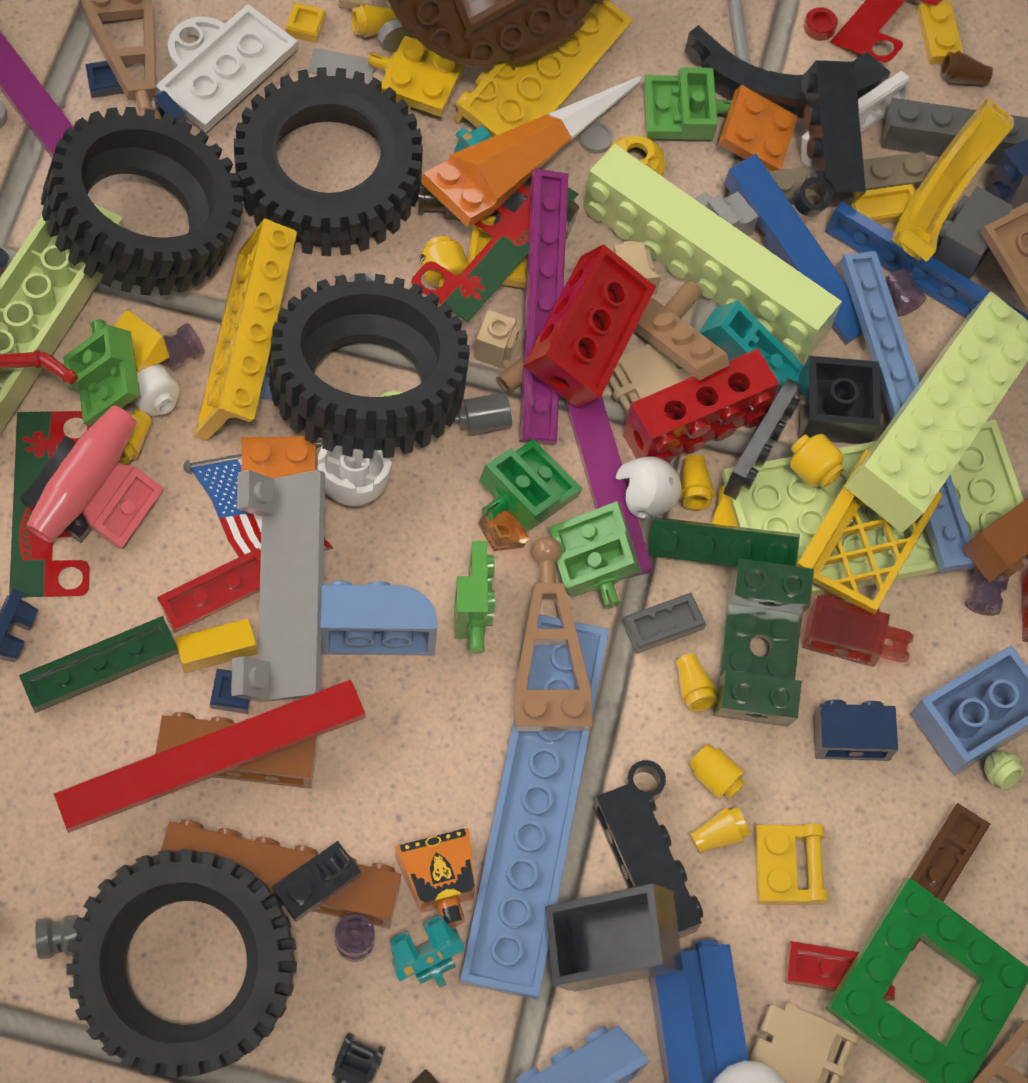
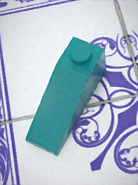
M738 300L715 308L699 330V333L727 353L728 361L759 349L779 382L777 392L781 390L787 378L800 384V373L804 365Z

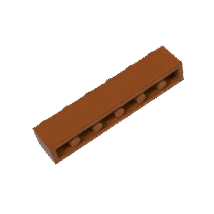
M182 819L180 824L169 821L161 851L193 849L227 858L247 868L257 878L263 880L274 896L276 895L272 890L273 885L318 855V851L311 847L298 845L294 850L281 847L280 842L267 837H257L256 841L241 838L242 834L235 830L219 828L218 832L203 829L204 826L201 823ZM351 857L353 862L356 864L357 860ZM373 863L372 867L356 864L361 871V876L312 910L317 913L390 929L401 885V874L395 873L394 867L382 863Z

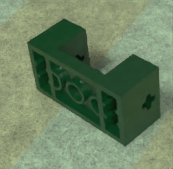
M741 558L737 560L730 571L717 681V702L714 706L713 716L788 727L798 719L802 681L795 680L802 614L810 607L814 569ZM761 637L767 640L770 645V652L767 656L759 657L753 654L750 649V642L753 638Z

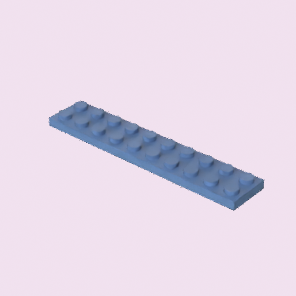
M539 614L537 629H562L561 621L559 618ZM574 622L591 687L593 717L609 629ZM534 645L526 690H577L566 645ZM514 717L459 984L538 1000L549 947L545 906L557 904L590 731H515Z

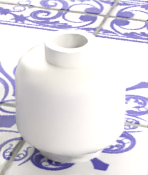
M157 364L143 369L140 373L137 372L140 396L132 401L136 407L150 417L164 415L173 410L180 396V387L163 365Z

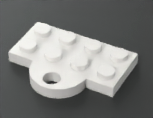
M249 4L225 24L211 17L187 19L177 25L170 34L168 50L170 61L175 69L155 86L156 94L165 90L185 112L186 117L203 131L207 132L298 50V41ZM186 35H195L199 38L194 43H185L181 40Z

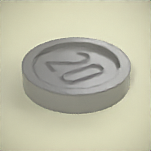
M592 122L579 134V142L582 148L593 154L607 151L613 140L611 129L601 122Z

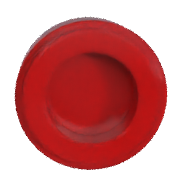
M824 7L813 8L806 15L804 31L814 40H829L836 32L838 18L830 9Z

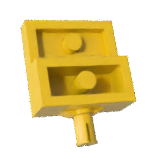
M404 36L397 52L390 58L372 51L367 61V65L385 70V76L382 80V93L388 87H391L396 91V103L404 99L408 104L409 114L414 107L442 117L466 68L464 64L453 62L435 54L423 46L421 42L408 36Z

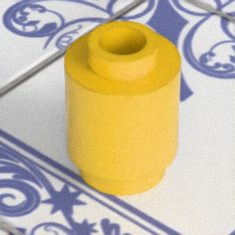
M709 743L688 764L694 771L692 775L718 800H721L724 796L731 800L746 784L741 779L745 771L719 747L715 749Z

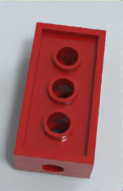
M605 244L580 256L523 366L576 408L599 399L656 286Z
M759 349L753 350L730 360L729 366L701 380L690 377L632 402L623 437L636 459L640 457H657L669 463L675 456L681 453L692 454L700 450L706 442L713 439L724 440L733 435L736 429L747 424L749 427L760 424L771 407L779 382Z

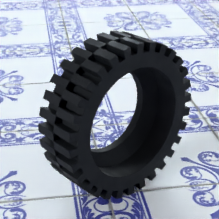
M318 67L317 76L309 77L307 69L298 71V80L294 82L289 74L281 77L280 89H277L273 83H270L264 87L265 99L256 94L251 100L252 110L246 107L241 114L242 123L238 122L235 130L236 139H234L233 147L235 170L240 177L238 188H243L244 193L242 202L244 201L245 211L248 216L254 215L257 227L265 218L295 230L297 235L294 247L297 242L302 243V253L312 255L313 247L317 246L321 247L322 256H331V247H340L341 256L351 254V245L353 244L358 245L360 252L369 249V239L372 237L377 244L386 240V228L394 235L400 229V219L405 222L411 215V206L415 207L418 201L419 182L422 179L423 145L420 128L417 129V119L414 113L408 114V104L404 99L396 103V91L388 87L382 93V81L373 77L370 83L366 84L364 83V73L355 71L351 79L346 78L345 68L336 67L335 76H327L326 67ZM340 122L358 127L372 135L379 141L381 154L375 170L361 184L340 192H318L300 186L286 175L277 159L278 142L290 132L308 124Z
M117 107L107 108L104 118L99 111L90 113L88 122L82 117L75 122L73 129L69 127L64 132L62 140L59 139L43 186L41 205H44L42 210L43 221H49L46 228L49 236H58L55 246L60 252L70 249L67 260L74 266L81 261L86 264L83 271L84 274L90 278L96 272L103 274L101 283L111 287L113 279L122 282L120 291L131 293L133 285L140 286V295L151 296L153 288L158 287L161 296L170 295L174 285L179 293L187 291L191 282L196 287L203 283L205 276L210 278L215 273L217 267L222 264L240 223V217L244 208V204L241 203L244 193L243 188H238L240 183L238 172L230 173L233 163L229 157L219 159L222 149L217 143L210 147L206 145L209 138L208 135L200 131L194 136L190 133L193 126L190 123L183 121L180 127L172 124L174 116L165 113L163 120L156 119L155 110L145 108L143 116L137 115L136 107H126L123 115L119 114ZM134 174L153 179L170 189L182 202L189 218V232L176 237H152L132 232L114 223L100 212L89 198L88 192L97 182L112 175Z
M356 273L354 282H348L345 275L335 276V285L333 286L324 279L317 282V292L309 286L301 290V300L293 296L288 301V310L281 309L278 314V322H274L272 328L269 385L274 405H280V416L284 421L291 418L290 428L296 433L306 428L305 440L314 444L320 437L323 439L322 449L332 452L335 445L343 446L342 455L350 457L353 456L354 449L363 450V458L373 459L374 450H382L383 458L394 457L396 447H400L403 455L413 452L414 441L421 448L429 445L431 434L438 439L444 434L445 425L451 427L455 421L456 413L459 414L464 399L470 346L467 345L468 336L466 330H461L462 322L459 317L451 318L452 308L447 303L438 307L439 297L433 292L423 297V287L414 283L410 290L404 288L405 279L395 277L393 284L385 283V275L375 274V281H366L365 273ZM353 342H375L390 346L405 354L417 367L421 377V384L396 395L367 397L338 390L321 380L314 374V371L322 357L334 348Z
M181 849V851L164 850L158 851V855L155 856L145 855L136 859L137 863L131 866L123 865L115 871L117 873L116 877L112 880L105 879L98 886L101 891L96 897L89 896L83 907L88 909L83 918L77 917L73 928L77 929L78 933L76 940H69L67 952H73V961L71 964H66V976H73L74 986L68 987L70 999H77L80 1008L75 1010L79 1021L86 1020L90 1027L86 1032L92 1040H100L104 1044L102 1050L109 1056H118L122 1059L121 1064L129 1068H140L142 1073L148 1075L160 1074L165 1075V1078L193 1077L231 1065L255 1050L260 1045L259 1043L271 1034L275 1029V1023L283 1016L287 1008L285 1004L288 996H292L294 984H292L293 973L297 971V961H294V950L297 949L295 938H292L290 932L292 927L288 916H285L279 899L271 893L263 880L257 878L247 868L227 858L193 849ZM183 901L202 902L217 908L227 915L242 936L247 956L244 981L231 1004L217 1016L191 1025L169 1023L148 1012L136 999L128 981L126 968L130 942L142 922L158 909Z

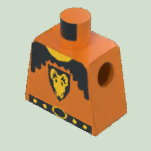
M464 828L397 845L395 847L396 862L419 911L427 912L437 909L438 914L445 918L451 928L463 924L465 918L460 903L474 899L475 894L469 829Z

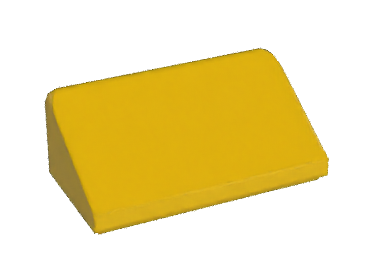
M129 310L121 315L114 327L131 331L135 365L138 373L170 357L164 338L159 332Z
M248 618L175 637L184 673L230 662L232 658L249 657L258 654L256 641Z

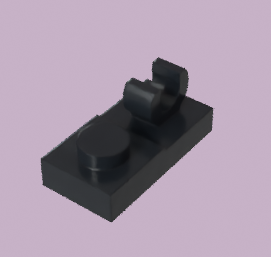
M337 841L273 885L272 890L294 921L297 922L359 878L361 871L339 841Z

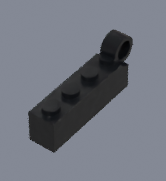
M816 60L802 76L801 88L802 92L806 93L807 104L804 111V122L809 128L807 156L811 158L812 172L810 178L805 180L795 190L793 203L797 211L804 216H817L831 203L844 202L845 204H853L866 193L855 62ZM806 189L814 190L819 195L820 205H814L807 200L805 195Z
M642 760L630 768L624 786L597 795L592 807L627 888L654 883L674 892L680 939L697 932L702 924L703 910L695 895L690 897L685 882L688 880L685 868L679 859L674 860L669 849L672 846L669 832L664 824H658L653 813L656 811L655 801L660 797L666 784L665 772L656 762ZM638 773H649L656 779L657 788L649 792L642 791L636 787L633 777Z

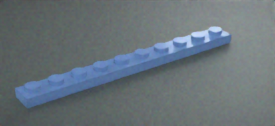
M877 252L844 254L840 261L871 360L879 361L880 387L892 421L919 384V379ZM949 475L938 491L943 494L942 499L926 525L940 573L974 569L976 567L962 549L972 539L951 475Z

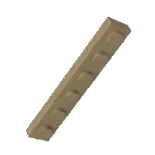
M925 152L863 159L866 190L913 184L914 189H918L930 171ZM812 166L768 172L791 205H794V192L805 180L810 178ZM805 190L806 198L810 203L820 202V197L814 190Z

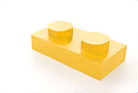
M941 1L937 5L919 3L917 16L929 64H942L949 51L955 53L959 50L963 52L951 1Z

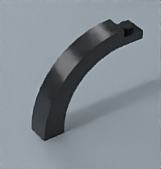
M699 25L689 32L685 53L693 63L700 65L702 68H713L715 93L727 100H732L735 90L743 85L798 116L797 118H804L807 104L806 93H803L801 88L803 75L777 73L747 63L725 49ZM867 51L852 61L855 62L858 99L878 87L889 78L891 73Z

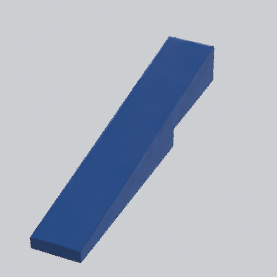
M757 154L729 169L724 184L732 194L738 191L759 216L756 224L765 234L762 242L770 252L842 301L831 327L842 342L847 345L863 335L847 284Z

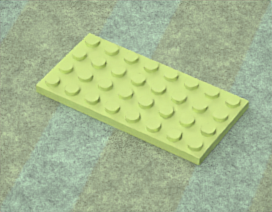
M996 419L986 421L950 474L971 539L1024 501ZM877 441L838 448L844 455L842 463L844 471L826 488H823L821 485L814 488L809 487L791 469L790 460L792 457L766 461L764 466L757 463L755 469L759 470V473L750 490L743 487L736 500L730 497L739 526L800 534L798 564L866 449L871 450ZM735 467L723 470L722 478L725 486ZM869 506L859 508L858 515L862 524L880 520L878 514ZM919 518V519H917V520L915 521L916 526H917V524H918V522L920 521L921 518ZM852 520L851 524L849 525V527H850V526H855L853 520ZM890 525L895 541L909 538L912 535L910 527L901 533L894 526ZM883 527L864 531L870 547L888 543ZM926 527L895 580L940 572ZM858 533L843 536L841 539L844 552L863 548ZM904 547L898 548L899 554H901ZM835 549L832 556L838 554L837 549ZM891 550L873 554L878 570L894 566L895 560ZM866 556L847 560L853 576L871 572ZM841 562L826 565L821 573L832 580L846 578ZM887 576L881 577L883 583ZM874 579L856 583V586L858 588L876 583ZM815 583L812 584L811 596L832 593Z

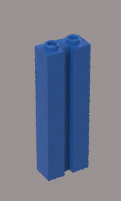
M718 940L696 942L694 944L695 950L683 951L681 949L683 971L649 977L664 1083H713L715 1078L728 1066L741 1061H749L730 944L718 945Z

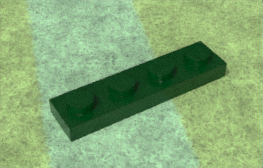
M653 517L651 520L649 556L734 566L739 558L797 566L800 534Z
M161 616L20 674L19 677L33 711L37 713L178 654V649L164 617Z

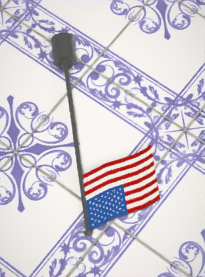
M503 392L463 399V407H461L459 414L456 415L454 423L459 422L461 429L467 428L469 435L512 428V414L507 393ZM323 439L317 440L316 448L322 447ZM242 454L190 463V460H186L183 465L184 471L188 474L194 473L211 499L227 540L237 556L240 557L257 548L261 550L262 517L237 509L238 472L242 470ZM324 537V550L333 549V546Z

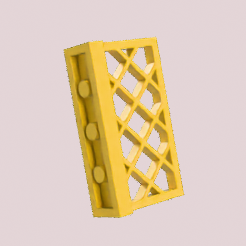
M866 449L864 451L863 455L861 456L860 460L858 461L848 480L856 471V469L861 464V462L870 450ZM843 486L800 558L797 567L814 569L813 583L876 614L940 503L943 494L940 492L936 494L925 512L919 517L921 519L917 526L915 522L909 526L912 533L909 538L895 541L890 529L891 524L879 514L880 520L861 523L858 510L867 505ZM852 520H853L855 526H850V527H849V525L851 524V522H852ZM883 527L888 543L870 547L864 531ZM858 533L863 548L844 552L841 543L842 537ZM904 547L901 554H899L898 548ZM835 549H837L838 554L832 556ZM891 550L895 560L894 566L878 570L873 554ZM866 556L871 572L853 576L847 560ZM841 562L846 578L832 580L821 573L826 565ZM887 576L883 583L881 577ZM874 579L878 589L875 599L871 600L859 594L856 583Z

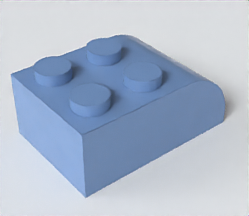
M334 581L330 585H322V655L435 656L437 635L435 609L430 600L418 590L407 586L391 585L384 581H374L368 585H353L348 581Z
M1012 645L921 699L911 713V716L954 776L1028 731V667Z

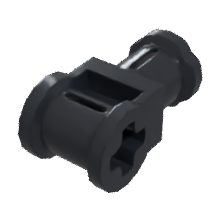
M348 1032L334 1065L335 1068L332 1073V1079L335 1080L334 1083L373 1082L386 1048L383 1046L375 1048L356 1040L355 1035Z

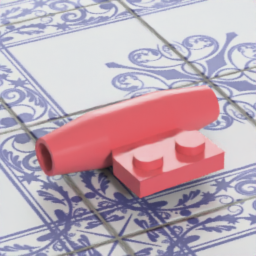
M112 406L79 438L46 484L27 522L26 527L34 535L48 543H52L83 513L89 524L88 527L116 548H123L164 489L137 467L118 463L137 424V421L128 412L117 406Z

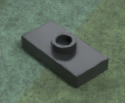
M692 593L624 616L622 620L636 654L702 631L706 627L704 618Z

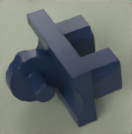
M12 588L9 596L7 595L0 610V659L15 662L18 658L24 641L6 633L9 624L12 623L25 630H29L38 612L37 608L21 600L23 592Z

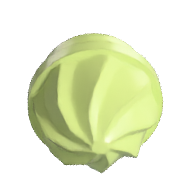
M998 750L990 753L984 764V771L988 781L992 785H998L1002 790L1013 786L1024 773V768L1020 765V758L1007 751Z

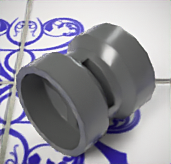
M78 915L65 916L62 921H53L50 918L36 919L35 940L38 959H49L60 952H63L68 957L73 956V952H67L69 940H76L78 930L74 929L73 926L76 918L79 917Z

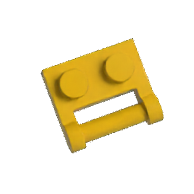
M823 824L755 826L757 904L824 905L829 903L828 890L824 889L821 842L825 838ZM795 841H806L809 889L798 890Z

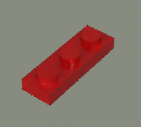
M257 548L158 596L157 601L174 633L259 592L261 550Z

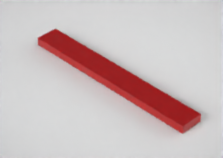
M348 680L53 794L66 830L70 833L366 718V713L352 680Z

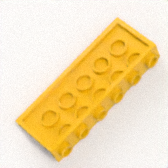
M604 0L602 4L595 3L582 19L585 24L554 49L522 63L513 64L510 61L497 63L492 70L488 67L485 68L475 81L477 87L471 93L467 89L456 102L455 106L459 109L454 120L460 123L466 118L477 128L483 126L494 137L557 111L627 30L633 20L609 0Z
M264 218L238 251L194 437L208 441L217 430L221 431L228 418L233 419L236 417L247 422H251L255 418L271 349L272 328L274 322H277L297 232L291 228Z

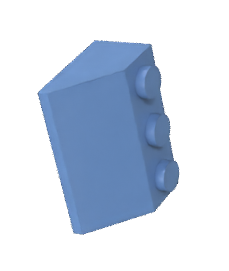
M603 1026L585 1038L587 1045L575 1052L571 1046L562 1050L550 1059L553 1063L552 1066L540 1073L537 1067L532 1068L519 1076L516 1082L628 1083L642 1073L649 1060L619 1026L610 1031L607 1030L606 1026Z

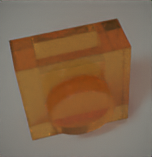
M507 511L502 512L492 521L487 520V516L484 517L482 515L478 522L493 552L524 548L529 539L522 525Z

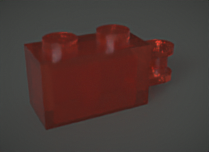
M818 595L810 610L802 648L875 667L880 657L896 662L909 661L910 653L907 651L908 644L913 642L914 635L907 630L888 626L890 614L881 612L880 609L877 610L876 614H873L857 605L846 603L838 596ZM885 639L893 641V646L884 644Z

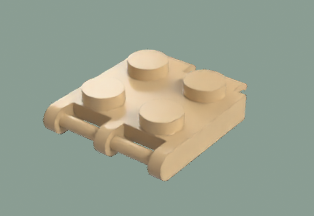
M649 343L623 354L609 383L614 390L613 397L616 401L622 403L628 414L630 403L693 376L683 368L679 370L681 366Z
M789 1003L784 1006V1009L771 1005L759 1031L761 1034L771 1038V1041L768 1042L757 1038L748 1059L749 1061L762 1062L774 1068L785 1079L786 1083H826L829 1074L832 1075L830 1083H839L840 1079H845L847 1070L844 1069L852 1047L858 1045L860 1037ZM841 1041H843L845 1045L836 1065L833 1062Z

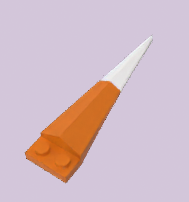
M641 77L626 81L455 152L449 156V160L424 172L421 183L463 224L469 227L496 211L532 176L534 169H540L586 127L638 87Z

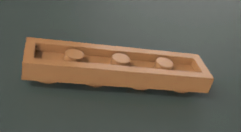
M654 298L649 300L634 331L697 380H701L729 366L728 356L725 351Z

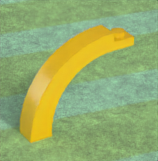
M987 97L931 168L904 210L892 237V241L903 248L910 256L918 261L922 258L927 262L936 252L938 235L952 207L979 168L1014 127V118Z

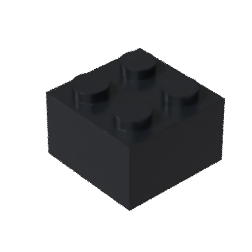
M809 355L800 373V438L806 434L810 438L817 434H824L830 441L860 444L872 442L881 427L879 361Z

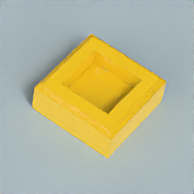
M294 2L285 26V32L294 38L317 43L327 18L326 10Z

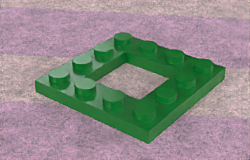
M909 877L903 879L826 1005L825 1010L922 1083H971L1028 984V966ZM919 938L977 981L942 1043L883 999Z

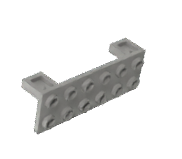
M251 470L238 472L237 509L262 517L258 659L245 656L232 658L231 696L258 702L306 697L321 691V586L323 585L325 472L314 470L279 478H271Z

